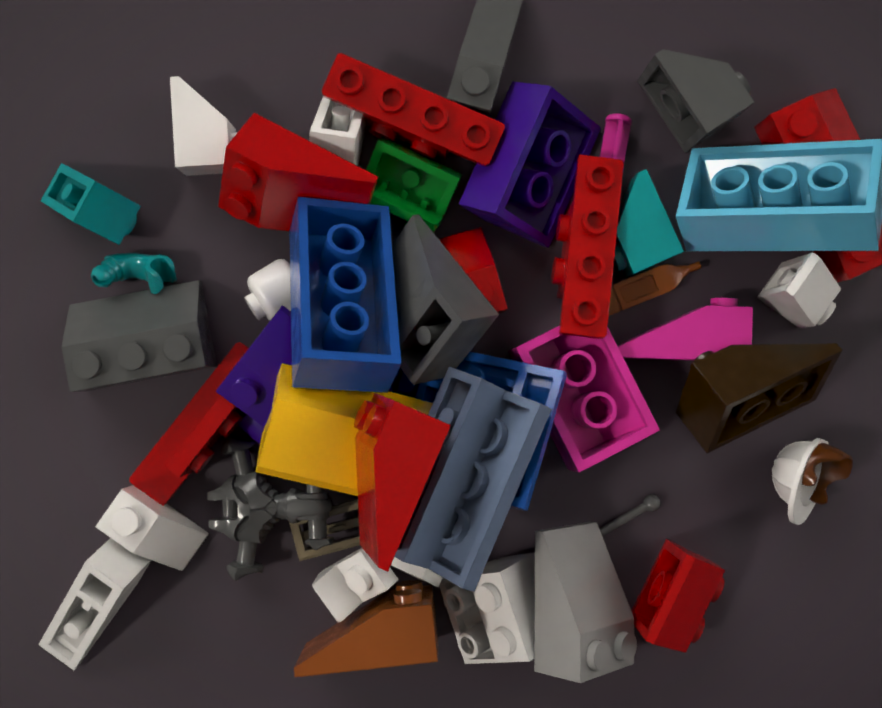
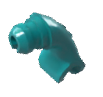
M139 253L106 255L101 265L94 267L91 272V279L98 287L106 288L112 282H122L127 279L137 278L147 281L149 289L153 294L159 293L164 288L163 282L173 283L177 281L174 263L165 255Z

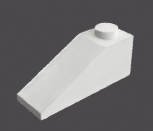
M110 538L85 561L38 645L69 668L75 670L134 590L152 560L131 553Z

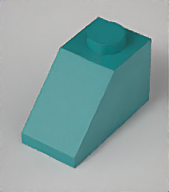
M63 163L60 164L41 199L42 203L72 222L118 245L121 244L124 236H127L135 227L137 213L141 205Z
M647 169L638 172L630 180L619 208L614 268L616 271L623 270L626 278L684 252Z

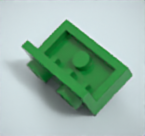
M381 137L377 141L366 171L378 176L370 204L389 206V213L402 218V222L405 225L412 215H420L434 233L443 221L463 174L385 137Z

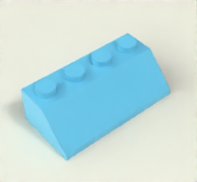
M882 139L692 148L676 213V220L686 251H878L882 225Z

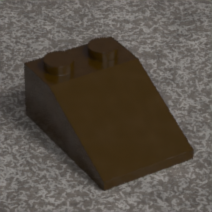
M837 343L730 345L715 353L713 351L704 352L690 365L691 369L686 384L682 389L676 414L704 451L709 453L815 401L843 350Z

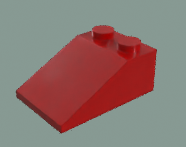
M254 112L226 146L218 207L228 212L232 217L244 220L257 228L289 231L298 197L370 204L378 176Z
M374 393L371 402L367 400L363 402L354 422V428L359 429L355 437L360 546L377 567L389 571L451 425Z

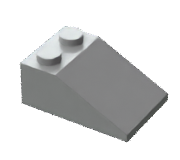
M589 521L536 530L534 672L583 683L633 665L637 649V640L634 635V616L597 522Z

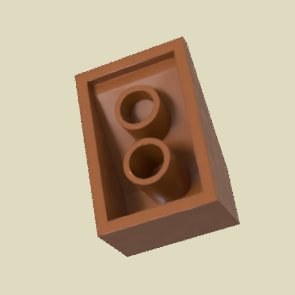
M422 580L396 583V589L387 590L347 616L342 622L335 624L306 643L294 667L295 678L438 662V631L433 586H423Z

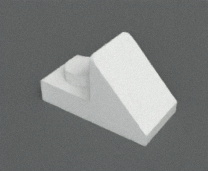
M361 547L323 569L317 575L312 587L335 620L340 623L360 604L387 591L399 579L391 568H389V571L378 568Z

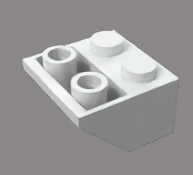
M535 553L506 556L487 562L475 592L462 589L447 579L442 578L439 587L465 664L530 662L534 659Z

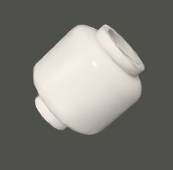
M277 259L248 277L247 284L251 293L245 296L244 299L258 320L266 316L270 321L282 305L291 311L290 263L288 261Z

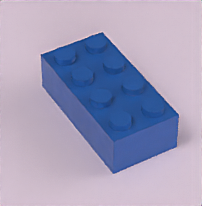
M298 197L289 230L292 387L388 393L401 366L389 206Z

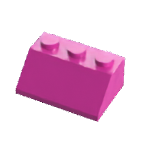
M559 326L508 351L514 361L563 370L567 373L550 435L568 470L580 473L660 431L608 327L607 335L603 339L559 334Z

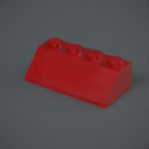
M836 88L803 98L771 113L754 126L762 145L860 140ZM882 225L878 251L813 252L823 260L837 283L850 280L882 265Z

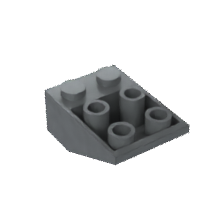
M412 215L393 243L392 251L401 352L400 368L410 382L416 385L444 378L449 366L456 369L499 314L420 215Z

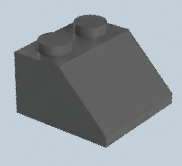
M662 49L653 56L637 80L684 153L728 126L755 103L751 97L752 91L747 79L740 72H735L728 62Z

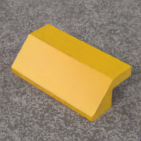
M282 363L277 374L271 413L261 435L255 472L358 496L355 437L359 429L354 428V422L365 400L371 402L374 393L426 415L429 414L433 403L389 391L388 393L294 388L292 387V366Z

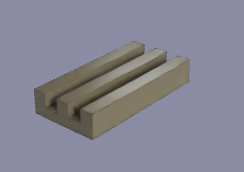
M358 498L332 505L329 517L357 510ZM359 516L327 524V535L358 527ZM301 520L294 524L289 522L299 561L360 545V535L358 534L335 540L332 545L324 546L318 550H314L312 547L306 548L304 541L309 538V530L302 531L300 524L308 523V520Z

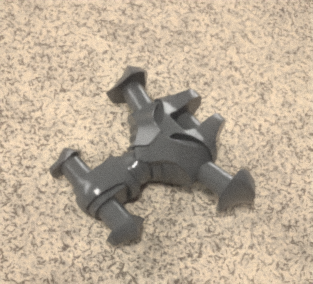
M230 434L224 440L221 452L223 454H232L236 474L231 475L222 486L207 492V500H222L223 517L208 520L209 528L224 533L234 541H239L237 560L232 561L226 566L231 578L234 581H238L252 573H263L264 565L255 562L257 543L263 544L270 529L274 527L275 523L280 521V518L281 520L287 519L292 524L298 523L301 520H308L309 538L305 543L314 550L332 545L334 537L327 536L326 518H329V512L332 511V500L328 497V492L325 491V488L306 484L307 492L291 488L287 493L282 492L280 494L279 491L270 485L264 474L254 471L249 449L257 447V441L242 440Z

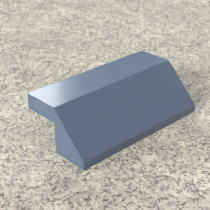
M449 366L428 415L451 426L395 557L402 562L429 569L460 588L475 592L552 409L539 402L506 391L483 378Z

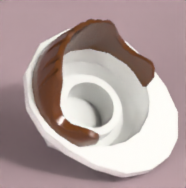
M816 438L813 441L793 442L779 452L774 460L772 480L778 495L788 504V518L791 523L796 525L802 524L816 503L822 505L828 502L827 486L836 480L846 479L851 474L853 459L850 455L829 445L828 441Z

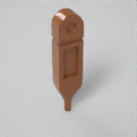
M697 261L687 266L661 265L613 284L611 287L609 316L674 290L690 272L701 268L700 262Z

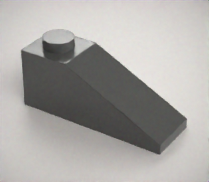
M523 0L476 1L459 53L447 99L488 117L491 116Z

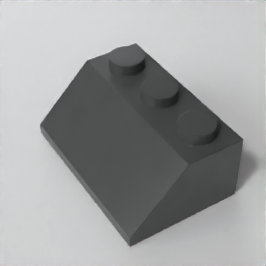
M201 280L165 286L157 294L151 293L149 289L69 305L61 348L70 392L92 391L217 367Z

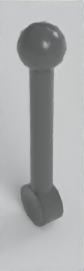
M655 494L647 495L642 504L600 527L602 537L646 511H657L661 505L660 498Z

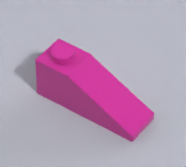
M711 298L710 306L689 311L617 346L623 358L694 361L699 355L707 351L715 353L730 345H752L753 307H738L737 298Z

